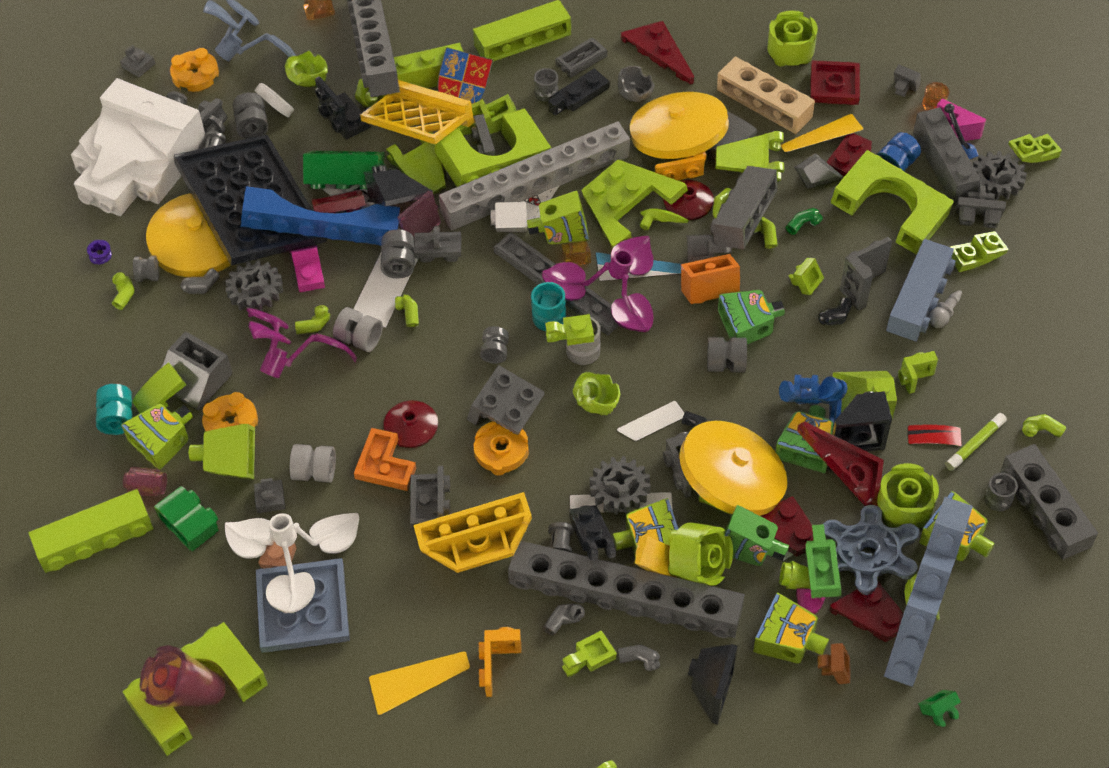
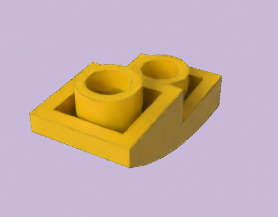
M643 535L641 543L636 549L634 563L646 571L677 578L670 575L668 570L670 546Z

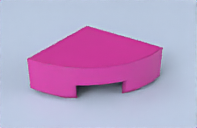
M810 588L797 589L796 591L798 605L813 614L819 612L824 604L825 597L811 598Z

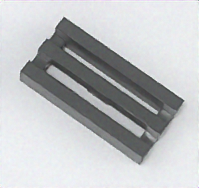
M592 37L556 58L555 64L557 67L561 66V70L564 73L567 72V76L572 78L607 57V50Z

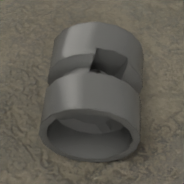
M250 92L237 96L232 104L237 133L245 139L264 135L268 130V122L263 98L256 93Z
M391 230L383 235L381 239L382 254L380 268L384 275L390 278L401 279L413 273L415 240L411 233L404 230Z
M708 337V372H723L725 368H728L730 372L746 373V338L731 337L729 341H725L723 337Z

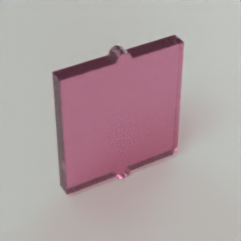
M431 191L426 192L397 217L401 230L411 233L414 240L415 233H430L434 226H438L441 223L437 211L438 205L435 204Z

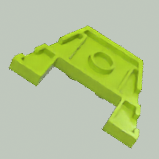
M617 160L581 191L613 249L618 243L632 238L631 232L621 225L618 220L652 191L672 205L688 190L687 185L683 182Z

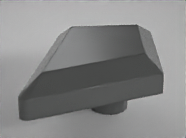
M816 153L794 167L806 188H812L843 178L840 173Z

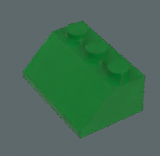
M312 150L303 153V184H310L312 189L326 188L325 184H335V189H350V185H360V189L367 190L364 172L372 171V166L384 164L385 152Z

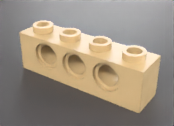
M736 56L718 73V91L794 134H797L813 117L815 100Z

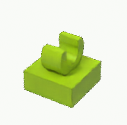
M806 258L801 265L796 266L794 274L788 276L792 285L799 286L804 295H811L824 279L815 258Z

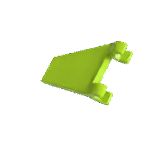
M774 131L717 146L715 169L744 172L747 166L775 169L777 171V181H781V173H784V163L780 161L769 163V149L780 151L781 142L784 141V133Z
M420 140L422 145L405 155H402L396 144L386 148L390 154L387 156L389 162L397 166L405 175L431 189L433 195L446 188L442 163L435 154V144Z

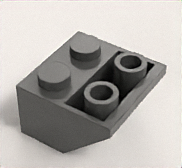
M186 331L168 349L162 365L163 367L169 362L186 383V386L173 396L197 411L203 407L233 374L226 354Z

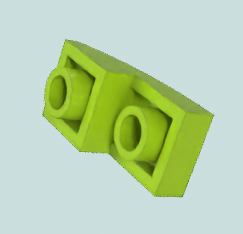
M1028 134L1011 140L1008 143L1022 162L1036 163L1060 157L1062 152L1061 148L1049 134L1033 138Z
M995 231L974 235L970 243L950 246L954 248L952 259L956 260L954 266L959 272L989 263L1006 254L1009 250Z
M168 362L143 385L133 398L132 403L140 414L157 404H162L167 408L169 405L166 401L185 387L186 383Z

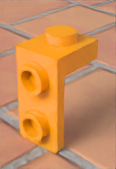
M706 152L689 156L686 159L656 164L655 173L675 180L703 176Z
M501 627L498 630H484V642H479V660H485V669H479V686L485 687L486 697H492V654L521 653L520 629Z

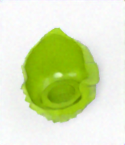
M307 51L298 56H290L285 63L286 75L296 85L314 87L316 86L315 78L319 76L323 81H326V74L328 73L327 63L318 54L315 57L310 51Z
M582 373L576 379L573 388L577 404L587 412L600 415L611 414L613 409L616 408L621 395L619 385L613 384L611 376L608 374Z

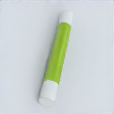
M998 413L945 462V466L950 471H954L1007 421L1006 416Z

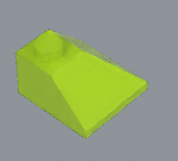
M887 371L833 372L832 377L843 380L847 384V392L841 402V413L857 394H863L868 391H885L893 419L897 396L894 378Z

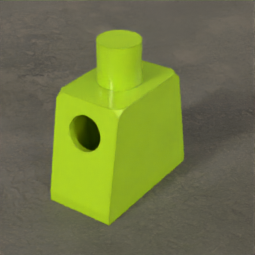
M241 424L204 432V444L190 445V461H203V470L205 472L254 480L255 427L249 424Z

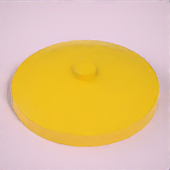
M678 92L664 95L648 102L634 114L630 122L631 139L639 151L651 157L678 159L693 156L710 149L724 137L729 126L728 113L725 105L720 100L708 94Z
M191 193L167 202L151 218L146 231L147 246L151 256H157L159 266L165 271L182 277H203L209 269L220 272L230 266L228 259Z
M726 421L704 422L694 427L681 445L680 465L687 481L703 499L722 511L733 514L736 506L739 505L761 516L772 511L786 492L787 475L778 454L775 453V450L764 439L745 427Z

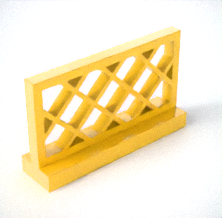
M398 80L400 92L386 95L360 114L361 121L435 145L460 125L470 127L474 123L471 101ZM437 121H439V123H433V124L425 125V124H427V123H432V122H437Z

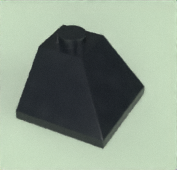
M387 164L372 166V171L364 172L369 202L390 206L434 196L431 189L399 170L387 167Z
M868 391L863 394H857L835 420L832 435L867 452L885 450L892 422L885 391Z
M734 644L701 649L698 659L692 658L688 671V676L692 677L691 688L711 722L717 725L735 670L738 646Z

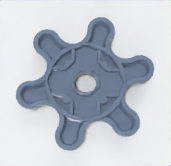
M875 505L865 506L861 510V520L856 525L847 526L837 520H828L823 523L825 537L833 539L837 544L836 553L839 572L850 571L854 573L856 588L864 595L874 592L878 585L877 577L880 575L891 573L902 579H911L917 572L916 562L905 557L901 549L915 543L919 537V529L913 524H903L897 528L886 527L881 521L882 510ZM865 547L876 549L873 556L871 553H864L861 550Z

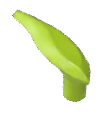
M646 209L640 212L644 216L640 227L644 230H649L653 220L688 223V219L662 209Z

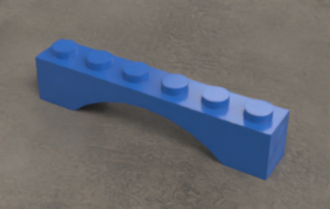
M246 186L241 226L381 246V239L386 232L398 230L400 207L373 204L367 208L348 213H320L293 205L281 198L273 190Z

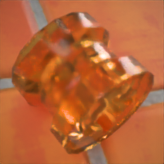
M939 82L928 84L925 88V96L923 97V108L926 111L937 108V104L941 99H948L949 88Z

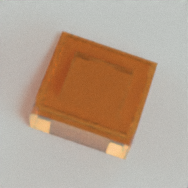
M305 0L304 9L308 20L333 16L335 14L332 0Z
M587 241L561 245L565 262L577 265L591 263V251Z

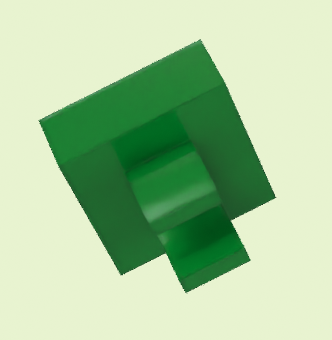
M941 690L918 703L923 715L933 716L934 723L937 726L944 727L946 723L943 720V714L947 711L951 719L957 720L959 712L954 706L961 703L956 691Z

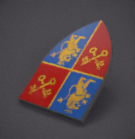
M446 47L438 78V92L471 101V104L480 101L486 89L493 60Z

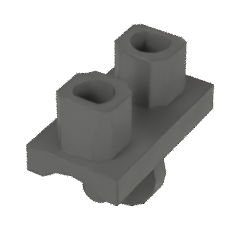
M218 98L212 103L204 100L198 106L197 110H199L205 135L208 131H217L222 134L225 132L223 123L226 121L227 115L222 108V100Z
M980 185L978 192H968V198H958L955 213H958L960 225H973L975 215L984 216L983 226L997 228L1000 218L1005 211L1006 201L994 200L995 194L985 193V185Z
M434 226L433 233H415L414 257L420 258L422 263L431 262L435 257H444V260L447 262H456L458 257H461V232H440V227Z

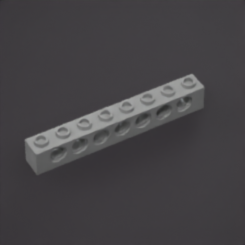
M619 121L439 194L440 213L450 230H455L491 215V210H495V203L524 201L611 165L617 160L628 158L630 138Z

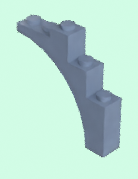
M944 497L909 597L884 677L913 687L973 508L972 505Z

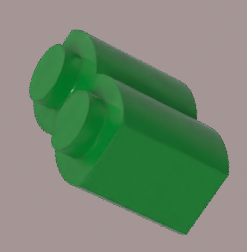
M180 486L157 503L154 508L161 522L190 551H194L219 531L217 525L219 519L210 507L205 509L200 505L201 500L193 490L187 491Z

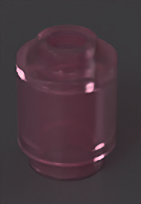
M131 467L129 472L124 474L123 487L127 489V492L138 489L140 496L157 497L158 494L163 495L166 491L167 474L160 472L159 469Z

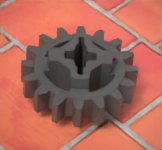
M989 151L986 157L979 155L978 161L974 160L973 167L981 179L980 185H985L986 193L995 194L996 200H999L1000 196H1004L1007 200L1010 194L1017 196L1019 190H1023L1027 173L1024 172L1025 165H1018L1020 159L1015 158L1012 160L1010 153L1002 156L1001 151H998L997 155H993Z
M257 260L255 265H251L248 261L244 268L240 265L236 266L238 272H230V279L225 281L227 296L230 298L232 305L238 304L239 310H243L245 307L253 309L258 307V310L263 311L264 305L271 308V301H279L278 293H283L281 274H278L277 268L271 269L269 262L261 266L260 260Z
M622 456L620 462H616V459L611 457L610 464L601 461L600 469L594 468L593 477H590V495L595 497V504L600 505L603 503V511L605 512L613 508L614 515H618L620 509H624L626 514L629 513L630 507L636 510L640 509V502L646 503L647 494H650V475L645 474L644 466L636 467L635 459L627 463L624 456Z

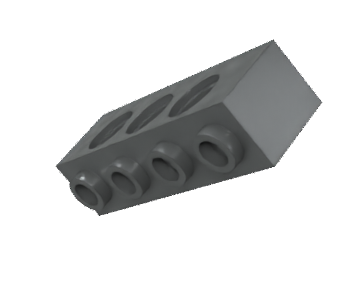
M1033 444L1007 455L1004 459L1001 473L1010 474L1017 481V499L1030 512L1035 526L1043 531L1051 549L1057 552L1061 559L1064 560L1091 548L1098 532L1037 446Z

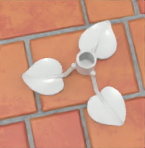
M284 513L273 516L270 521L262 518H253L240 522H226L225 533L231 549L242 558L252 559L260 557L264 554L267 545L271 546L274 542L283 548L288 575H280L272 579L267 585L266 597L269 604L275 609L284 613H294L308 605L315 593V583L309 573L301 572L294 575L288 547L294 544L297 538L296 533L312 546L319 544L320 549L325 553H339L348 549L353 544L357 534L359 515L358 513H348L324 518L311 527L309 531L310 536L300 528L298 523L293 524L292 518Z

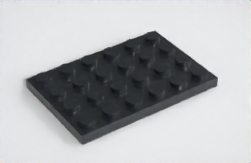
M268 135L174 155V163L231 266L327 242V238L281 233L241 226L246 186L273 190L281 198L293 205L313 211Z

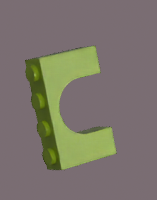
M526 109L503 115L501 133L512 148L511 151L503 155L489 156L475 151L468 144L459 128H456L435 145V154L456 187L552 149Z
M868 150L835 187L831 204L852 216L861 204L875 193L885 192L901 197L909 205L912 214L901 226L895 242L916 255L923 240H930L948 217L954 203L945 194L936 191L923 181L914 178Z
M224 622L217 627L208 629L197 641L185 645L178 654L167 661L160 662L154 667L153 671L143 678L132 681L128 688L122 691L130 707L167 756L192 739L187 725L172 706L173 693L178 684L187 676L203 671L219 674L229 683L243 702L268 685L264 672Z

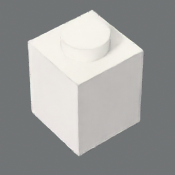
M526 202L495 203V210H491V225H496L497 232H527Z

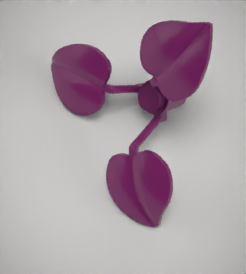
M649 236L635 237L618 243L611 251L610 263L606 262L589 280H585L586 274L580 266L570 262L559 263L542 271L544 282H553L560 285L565 292V300L574 301L583 298L586 292L585 286L592 284L608 270L613 278L622 279V298L616 299L611 306V315L614 321L623 328L639 332L649 331L652 327L653 310L649 301L639 293L627 296L628 273L635 276L645 275L653 266L654 260Z
M247 308L246 310L248 317L255 316L269 322L274 330H271L253 321L249 323L253 339H271L270 348L260 367V371L265 374L280 378L285 365L290 367L293 360L311 342H322L341 348L355 362L357 360L356 355L344 343L318 333L311 335L289 358H286L288 353L277 348V344L280 341L290 345L291 341L278 333L279 326L288 329L289 325L280 318L253 308Z

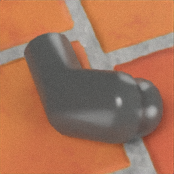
M580 604L559 605L544 624L543 630L547 634L555 636L561 625L579 622L585 615L584 608Z

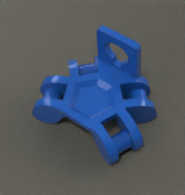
M795 375L794 385L790 381L781 382L779 395L785 402L810 405L819 403L829 404V420L833 422L834 429V417L836 420L841 414L842 398H844L847 392L845 381L829 376L820 385L818 375H812V378H802V375Z

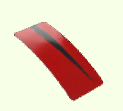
M946 425L908 426L909 444L962 445L959 427Z

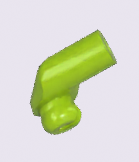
M360 79L355 99L364 107L370 108L378 101V96L370 97L369 88H364L363 81Z
M730 188L724 189L714 198L712 213L714 218H717L720 213L721 205L726 203Z
M762 217L754 232H761L764 235L765 248H775L778 246L775 225L770 220Z
M118 272L112 278V282L116 285L118 291L117 296L112 301V305L119 310H123L133 296L135 288L128 276Z
M404 294L402 297H395L396 310L405 309L406 326H419L417 303L409 295Z
M325 305L316 306L314 309L315 315L311 320L295 321L296 334L320 331L330 320L328 307Z
M1042 414L1028 417L1023 422L1022 432L1028 437H1033L1038 431L1046 430L1060 438L1065 432L1066 426L1052 417Z

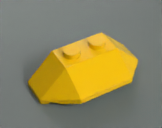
M522 492L413 526L420 551L459 573L514 556L532 519L525 493Z

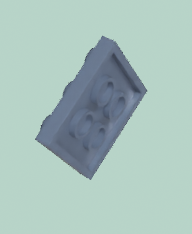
M342 558L292 565L294 575L307 572L312 576L315 583V593L311 601L303 609L294 613H284L275 609L269 604L266 597L267 585L277 576L288 575L287 566L256 570L259 641L262 653L350 641L344 563Z

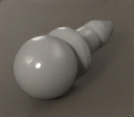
M961 290L952 293L945 302H939L937 307L929 312L928 317L931 318V326L942 328L948 324L949 318L954 314L953 308L960 301Z

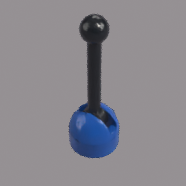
M946 104L944 110L946 113H949L959 142L968 158L978 157L975 146L966 143L953 112L954 105Z

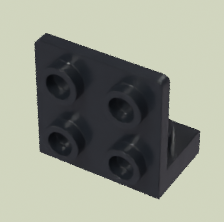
M320 76L315 78L317 87L315 88V94L320 103L318 105L319 113L324 119L327 118L330 121L333 130L337 134L340 133L345 140H348L371 128V124L361 121L360 114L363 112L345 92L336 95Z

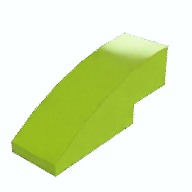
M508 94L488 104H485L483 99L471 104L473 117L484 114L490 134L501 131L504 114L517 111ZM474 123L470 127L460 125L457 128H459L463 135L471 134V127L475 125Z

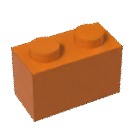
M731 254L681 264V291L690 304H699L707 300L719 298L720 294L740 292V266Z

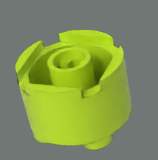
M785 11L778 14L777 18L770 22L767 50L776 65L794 66L811 62L815 52L818 31L817 23L812 17L808 19L800 11Z
M904 463L894 466L882 478L877 498L878 507L882 510L884 524L891 528H897L903 524H913L917 528H924L933 515L939 495L937 480L933 475L930 476L926 473L923 467L916 464Z
M686 523L678 530H673L668 539L670 545L668 570L670 575L713 586L719 584L725 578L721 576L725 568L730 569L733 560V544L730 536H725L723 532L725 530L721 527L697 523Z

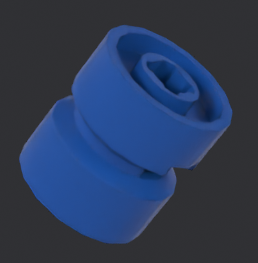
M900 132L876 155L905 172L908 166L920 156L921 148L913 136Z

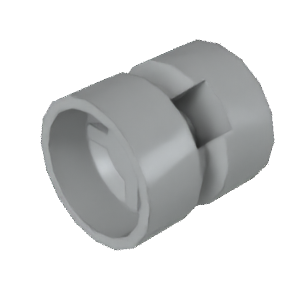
M346 307L340 312L335 321L333 337L346 344L353 343L354 347L363 351L371 352L381 337L383 323L381 320L369 315L363 317L361 312Z
M593 317L590 318L594 332V342L567 346L566 341V354L573 363L578 365L591 364L600 355V325Z
M294 444L290 456L291 479L308 481L313 476L315 481L331 483L334 478L336 465L335 448L333 446L316 447L313 451L310 445Z

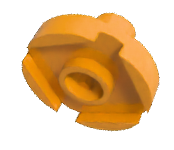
M205 48L185 52L171 59L170 74L172 81L180 89V86L190 92L202 91L214 83L213 79L216 75L218 78L219 68L217 61ZM197 69L198 72L193 73L191 70Z
M240 392L218 397L203 407L202 424L205 432L241 424H249L253 427L258 424V415L254 404ZM229 416H235L233 423L229 424L228 421L224 420Z
M494 421L485 424L478 430L475 436L474 455L477 462L497 476L517 469L529 456L526 432L522 429L516 435ZM496 444H507L505 450H496Z

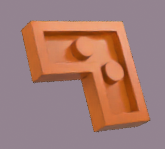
M371 428L354 471V477L356 480L408 491L411 484V475H414L416 470V463L392 457L399 440L397 433Z

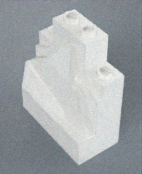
M116 78L100 97L102 103L100 117L79 140L80 144L71 156L75 169L81 174L74 182L78 198L87 205H94L106 213H113L121 217L137 196L142 200H149L156 204L161 202L181 177L174 163V155L204 148L205 131L199 110Z

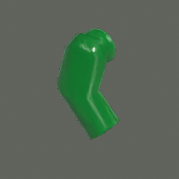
M816 208L798 212L785 226V229L789 234L795 235L804 223L810 221L811 225L816 226L823 220V216Z

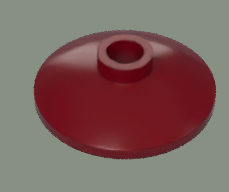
M695 180L680 181L687 185L688 191L672 205L663 199L664 207L667 211L688 220L700 219L711 211L714 202L711 190L705 184Z
M409 400L398 403L388 411L384 419V431L397 433L399 439L397 445L405 448H414L426 444L434 437L438 429V418L435 411L428 404L421 401Z

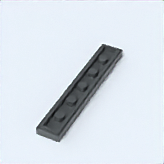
M512 232L494 246L495 254L538 285L544 283L542 271L556 265ZM585 286L586 292L583 298L574 301L565 300V305L577 314H590V317L598 321L600 331L607 336L619 326L611 315L612 304L587 286Z

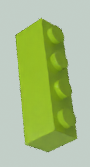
M556 0L474 28V46L481 57L492 59L494 62L571 35V17L560 0Z
M456 43L394 57L398 80L427 89L437 87L446 47L463 52L461 44ZM386 95L378 96V100L382 99Z
M135 489L28 533L37 558L44 572L47 573L59 570L79 559L89 558L92 554L106 548H114L121 542L131 538L141 537L154 528L138 489Z

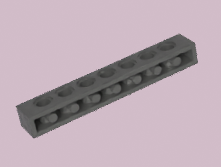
M347 0L364 88H369L370 97L400 92L397 70L381 0Z
M520 541L508 568L509 584H513L519 589L526 590L530 588L541 591L548 596L559 595L567 597L576 603L588 602L596 604L605 610L616 609L625 611L634 617L645 616L663 624L674 623L692 631L703 630L711 632L720 638L736 637L745 596L742 593L604 560L590 561L587 556ZM538 569L546 570L544 573H537L535 571ZM565 576H573V577H575V578H573V579H571V580H565V579H563V577H565ZM594 582H599L603 585L599 587H594L590 584ZM628 589L631 592L623 594L620 593L619 590ZM657 596L660 599L653 601L649 600L647 597ZM677 603H685V604H687L688 606H687V607H678V606H676L675 604H677ZM711 609L716 611L717 613L707 614L704 611Z

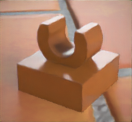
M843 643L831 644V655L818 656V668L822 669V675H833L838 684L850 683V655Z

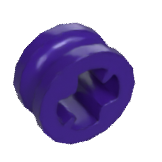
M95 240L87 247L89 260L92 263L100 265L111 259L112 252L108 242ZM101 250L103 254L98 255L96 251Z

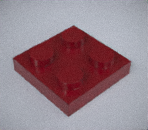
M812 60L810 98L815 100V103L859 105L860 63Z
M361 189L311 200L313 210L320 213L336 214V212L346 210V213L361 210V206H366Z

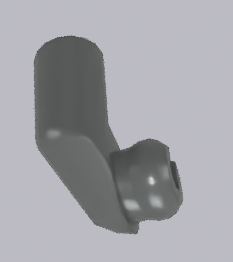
M209 269L203 277L183 279L181 289L189 294H205L220 278V275L216 270Z
M635 645L617 649L620 663L636 660L644 661V668L647 671L657 670L660 667L658 660L660 655L657 651L648 647Z

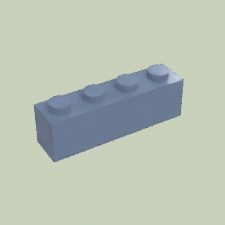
M927 239L923 240L891 311L887 332L916 342L921 332L926 333L931 320L928 314L937 307L939 298H936L938 293L943 294L948 280L944 277L946 274L951 275L956 260L952 259L954 248Z

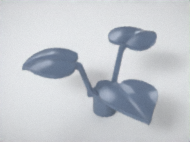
M209 0L205 4L203 13L212 14L229 25L225 36L221 39L222 41L215 48V51L226 61L229 62L236 53L241 55L245 50L263 40L272 42L287 54L288 57L296 56L294 51L285 42L273 34L267 33L241 47L242 40L236 35L246 20L254 26H258V19L235 0L226 1L236 12L242 15L239 24L216 2Z

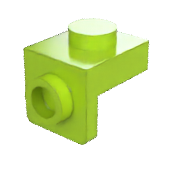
M935 351L919 352L913 356L903 358L901 369L898 371V377L901 385L906 386L909 394L915 393L918 378L935 374L938 362Z

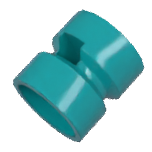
M544 282L534 287L531 292L532 321L540 330L546 331L545 323L555 321L563 324V318L566 317L565 292L560 285L553 282Z
M107 384L97 390L96 428L100 432L108 435L124 433L121 425L132 419V392L127 386Z

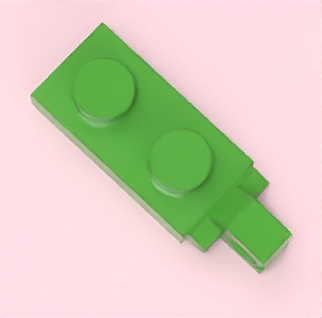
M824 524L812 525L813 541H807L806 543L811 598L841 596L835 541L833 539L826 540Z

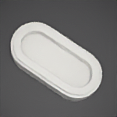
M259 83L255 92L273 108L289 118L294 108L271 88L263 83Z

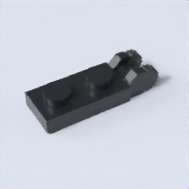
M585 505L580 508L569 509L571 524L583 551L587 552L590 561L598 560V549L601 548L604 549L608 558L615 557L614 541L597 505Z

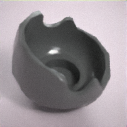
M627 66L619 72L617 85L622 97L629 101L642 102L652 95L654 91L651 75L644 76L641 67Z

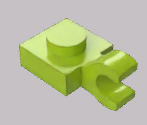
M590 314L563 318V324L555 321L545 323L547 342H557L566 339L567 346L594 342Z
M601 630L577 642V652L562 659L565 664L562 666V669L567 677L575 675L585 665L592 672L615 660L617 653Z

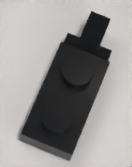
M594 68L555 93L554 97L548 101V110L554 116L565 109L575 111L608 90L610 81Z

